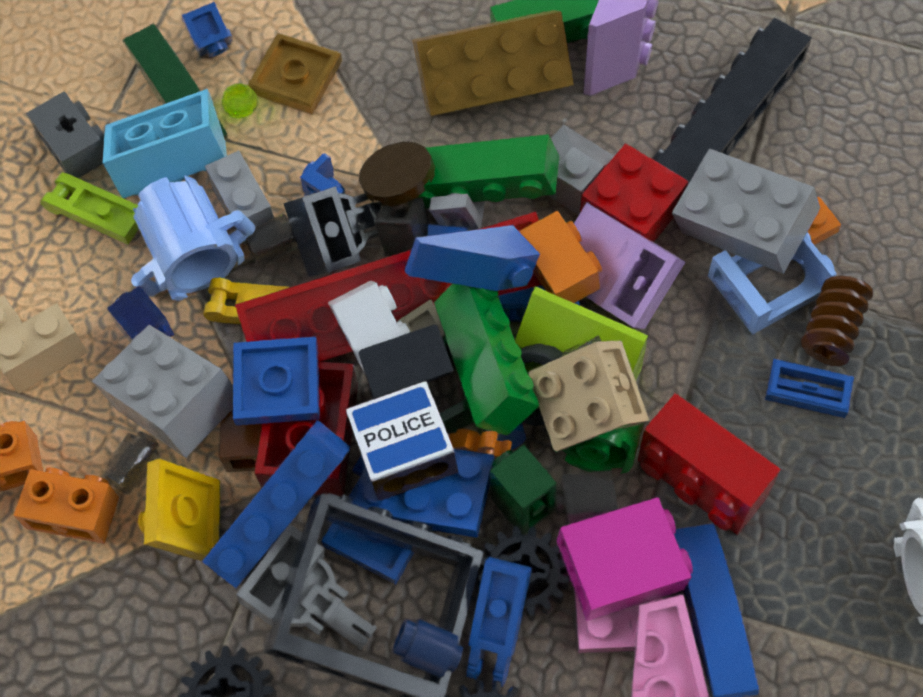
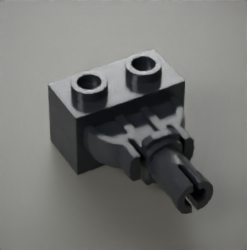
M336 186L283 203L308 277L329 273L361 261L358 252L363 249L367 240L379 236L378 229L365 233L364 230L394 218L405 216L407 213L406 205L390 209V206H383L380 201H374V203L371 202L355 207L357 203L368 200L367 196L359 194L352 197L347 194L338 193Z

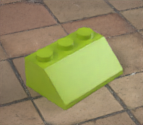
M535 287L515 342L520 350L525 346L540 343L554 346L567 355L594 342L621 340L636 381L642 369L648 335ZM530 362L524 366L526 371L530 372L543 365Z

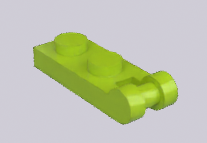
M61 172L55 180L56 187L51 193L47 192L40 201V204L49 212L66 216L127 245L139 230L133 208L138 207L137 204L65 172Z

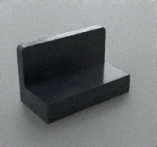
M431 325L359 351V358L368 380V389L372 400L424 381L430 382L450 375L454 371L437 325Z

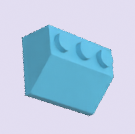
M208 89L105 125L103 165L122 198L132 195L138 196L149 184L164 177H167L169 182H180L185 179L184 176L206 171V165L227 156L226 142Z

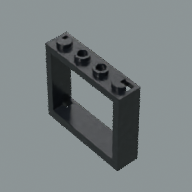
M322 493L312 502L264 653L395 697H445L451 675L450 671H447L442 678L425 672L424 679L288 634L324 520L454 566L438 627L457 634V645L460 642L484 551L470 547L471 544L463 542L462 537L449 535L445 538L432 533V528L424 523L408 521L406 524L392 519L393 514L379 507L364 509L353 505V500L344 494L339 497L330 493L328 495Z

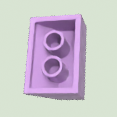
M599 0L589 24L584 94L591 96L636 77L640 64L647 65L652 50V44L649 42L651 41L656 21L650 20V18H654L659 0Z

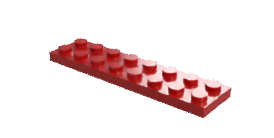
M531 212L480 229L513 225L518 231H521L539 221L537 212ZM411 250L237 303L235 307L247 342L316 337L318 342V362L353 351L328 304L329 301L369 281L377 283L378 287L381 285L387 286L397 306L391 312L397 322L429 300L434 304L452 283L408 276L404 270ZM533 273L527 286L499 290L498 296L541 284Z

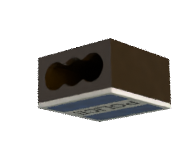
M426 381L346 409L378 501L459 472L454 449Z

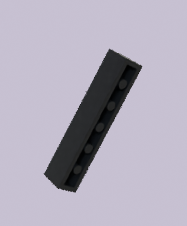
M775 17L765 29L760 27L751 40L750 48L746 52L740 51L731 65V71L727 76L722 74L718 77L708 99H701L696 104L690 121L686 125L681 123L672 135L671 144L666 150L659 149L653 160L685 178L690 183L709 149L729 156L805 61L812 37Z

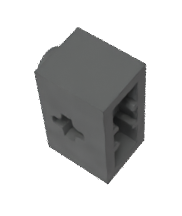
M65 91L26 113L37 135L65 173L80 178L103 164L104 133L97 124L93 127L89 125L87 121L91 120L90 116L79 100L73 103Z

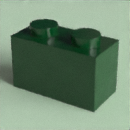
M524 445L515 452L508 450L502 453L493 462L492 469L490 470L491 500L513 526H518L521 535H525L531 526L535 527L554 512L557 482Z

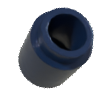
M405 619L396 636L392 653L401 656V662L442 678L447 671L453 673L456 670L462 656L463 647L457 645V634L417 619L415 622Z

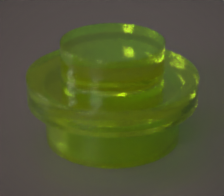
M242 83L230 85L224 91L221 103L224 112L232 118H245L256 110L258 99L256 93L250 87Z

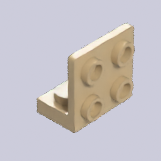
M621 340L594 342L529 372V376L534 384L533 389L540 405L539 408L555 451L564 450L614 429L632 427L649 421Z

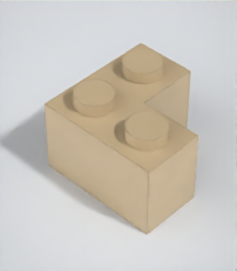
M4 295L0 297V369L18 393L23 392L88 353L57 303L22 323Z

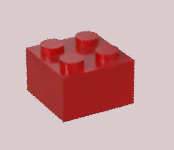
M625 143L581 195L580 213L585 204L588 203L654 243L673 220L672 212L687 188L689 181Z

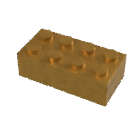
M551 10L412 40L426 112L431 116L574 85L561 11Z

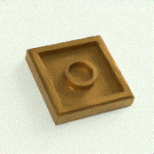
M277 33L247 84L248 93L313 115L342 62V55L340 52Z

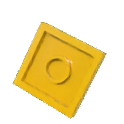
M160 458L148 462L145 511H142L138 516V526L144 533V545L203 561L219 541L220 480Z

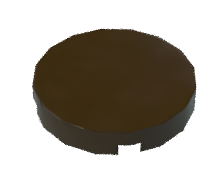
M402 141L393 143L375 151L365 160L359 172V183L368 200L373 203L375 200L380 201L383 206L405 204L417 198L425 191L424 185L428 180L432 182L435 176V164L426 147L416 142Z

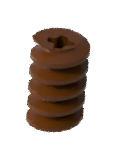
M834 276L824 281L821 293L816 300V306L811 313V319L806 326L807 332L804 333L801 339L802 347L809 356L829 366H843L849 362L850 358L847 353H851L855 347L853 340L859 336L858 327L863 324V314L867 312L869 308L868 301L874 295L873 289L869 284L850 276Z

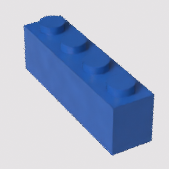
M317 420L202 562L233 587L237 588L339 465L351 447Z

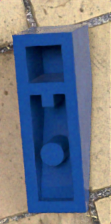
M513 225L433 235L415 239L404 271L408 276L499 291L527 286L540 253Z

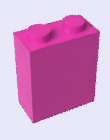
M658 497L560 528L556 542L586 621L682 591L690 581V574L693 572L690 557L684 548L679 549L674 536L676 526L673 516L668 509L663 510Z

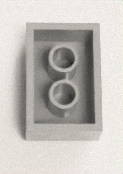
M709 149L672 214L682 233L784 274L818 214L820 205L813 186Z
M148 325L141 333L136 335L133 341L92 380L117 411L185 458L233 409V384L223 370L151 325Z

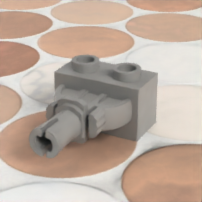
M291 524L286 527L236 594L240 604L271 626H273L302 536V532ZM316 543L290 626H306L317 635H320L324 630V626H327L356 645L359 650H362L367 644L368 638H371L377 627L367 622L342 602V600L344 601L347 598L349 592L336 584L332 569L323 560L325 548ZM312 617H314V618H316L318 621H320L321 624H319L317 621H315L314 619H312Z

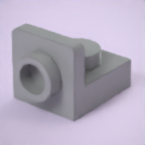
M451 193L447 196L431 197L429 211L439 225L468 227V231L482 228L485 201L472 202L468 194Z

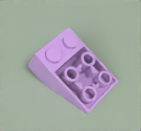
M586 203L574 225L580 233L582 242H580L586 253L591 250L595 254L602 268V272L599 273L600 289L586 297L633 328L645 329L685 264V261Z

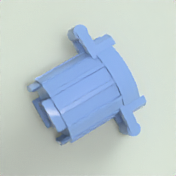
M184 176L185 182H169L167 177L161 178L149 184L139 193L140 202L137 208H133L135 213L134 219L153 259L132 276L131 283L149 297L168 290L171 299L178 301L187 298L186 293L204 290L209 287L212 278H224L230 273L236 262L240 265L245 261L240 244L254 233V223L239 210L218 218L203 186H199L197 181L189 176ZM234 226L237 230L228 235L227 230Z

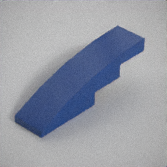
M712 523L676 529L674 536L679 549L684 548L687 551L692 563L693 572L690 574L691 579L684 588V592L692 615L693 634L712 696L748 697L759 695V687L741 612L715 525Z

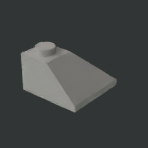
M563 124L551 138L560 157L556 194L548 196L579 215L581 195L612 160L614 155Z

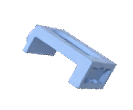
M807 232L792 260H795L802 266L805 276L804 281L798 287L769 303H766L746 277V275L763 265L738 255L731 257L725 250L712 258L708 277L753 335L817 299L821 293L824 281L836 276L837 273L832 261L818 251L811 242L810 235Z

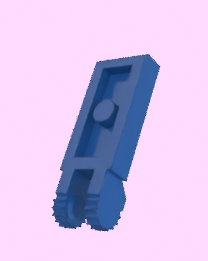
M492 557L486 559L468 646H471L466 671L468 678L476 680L479 677L484 665L485 650L498 653L492 674L493 682L497 680L501 682V687L505 685L511 656L515 652L531 567Z

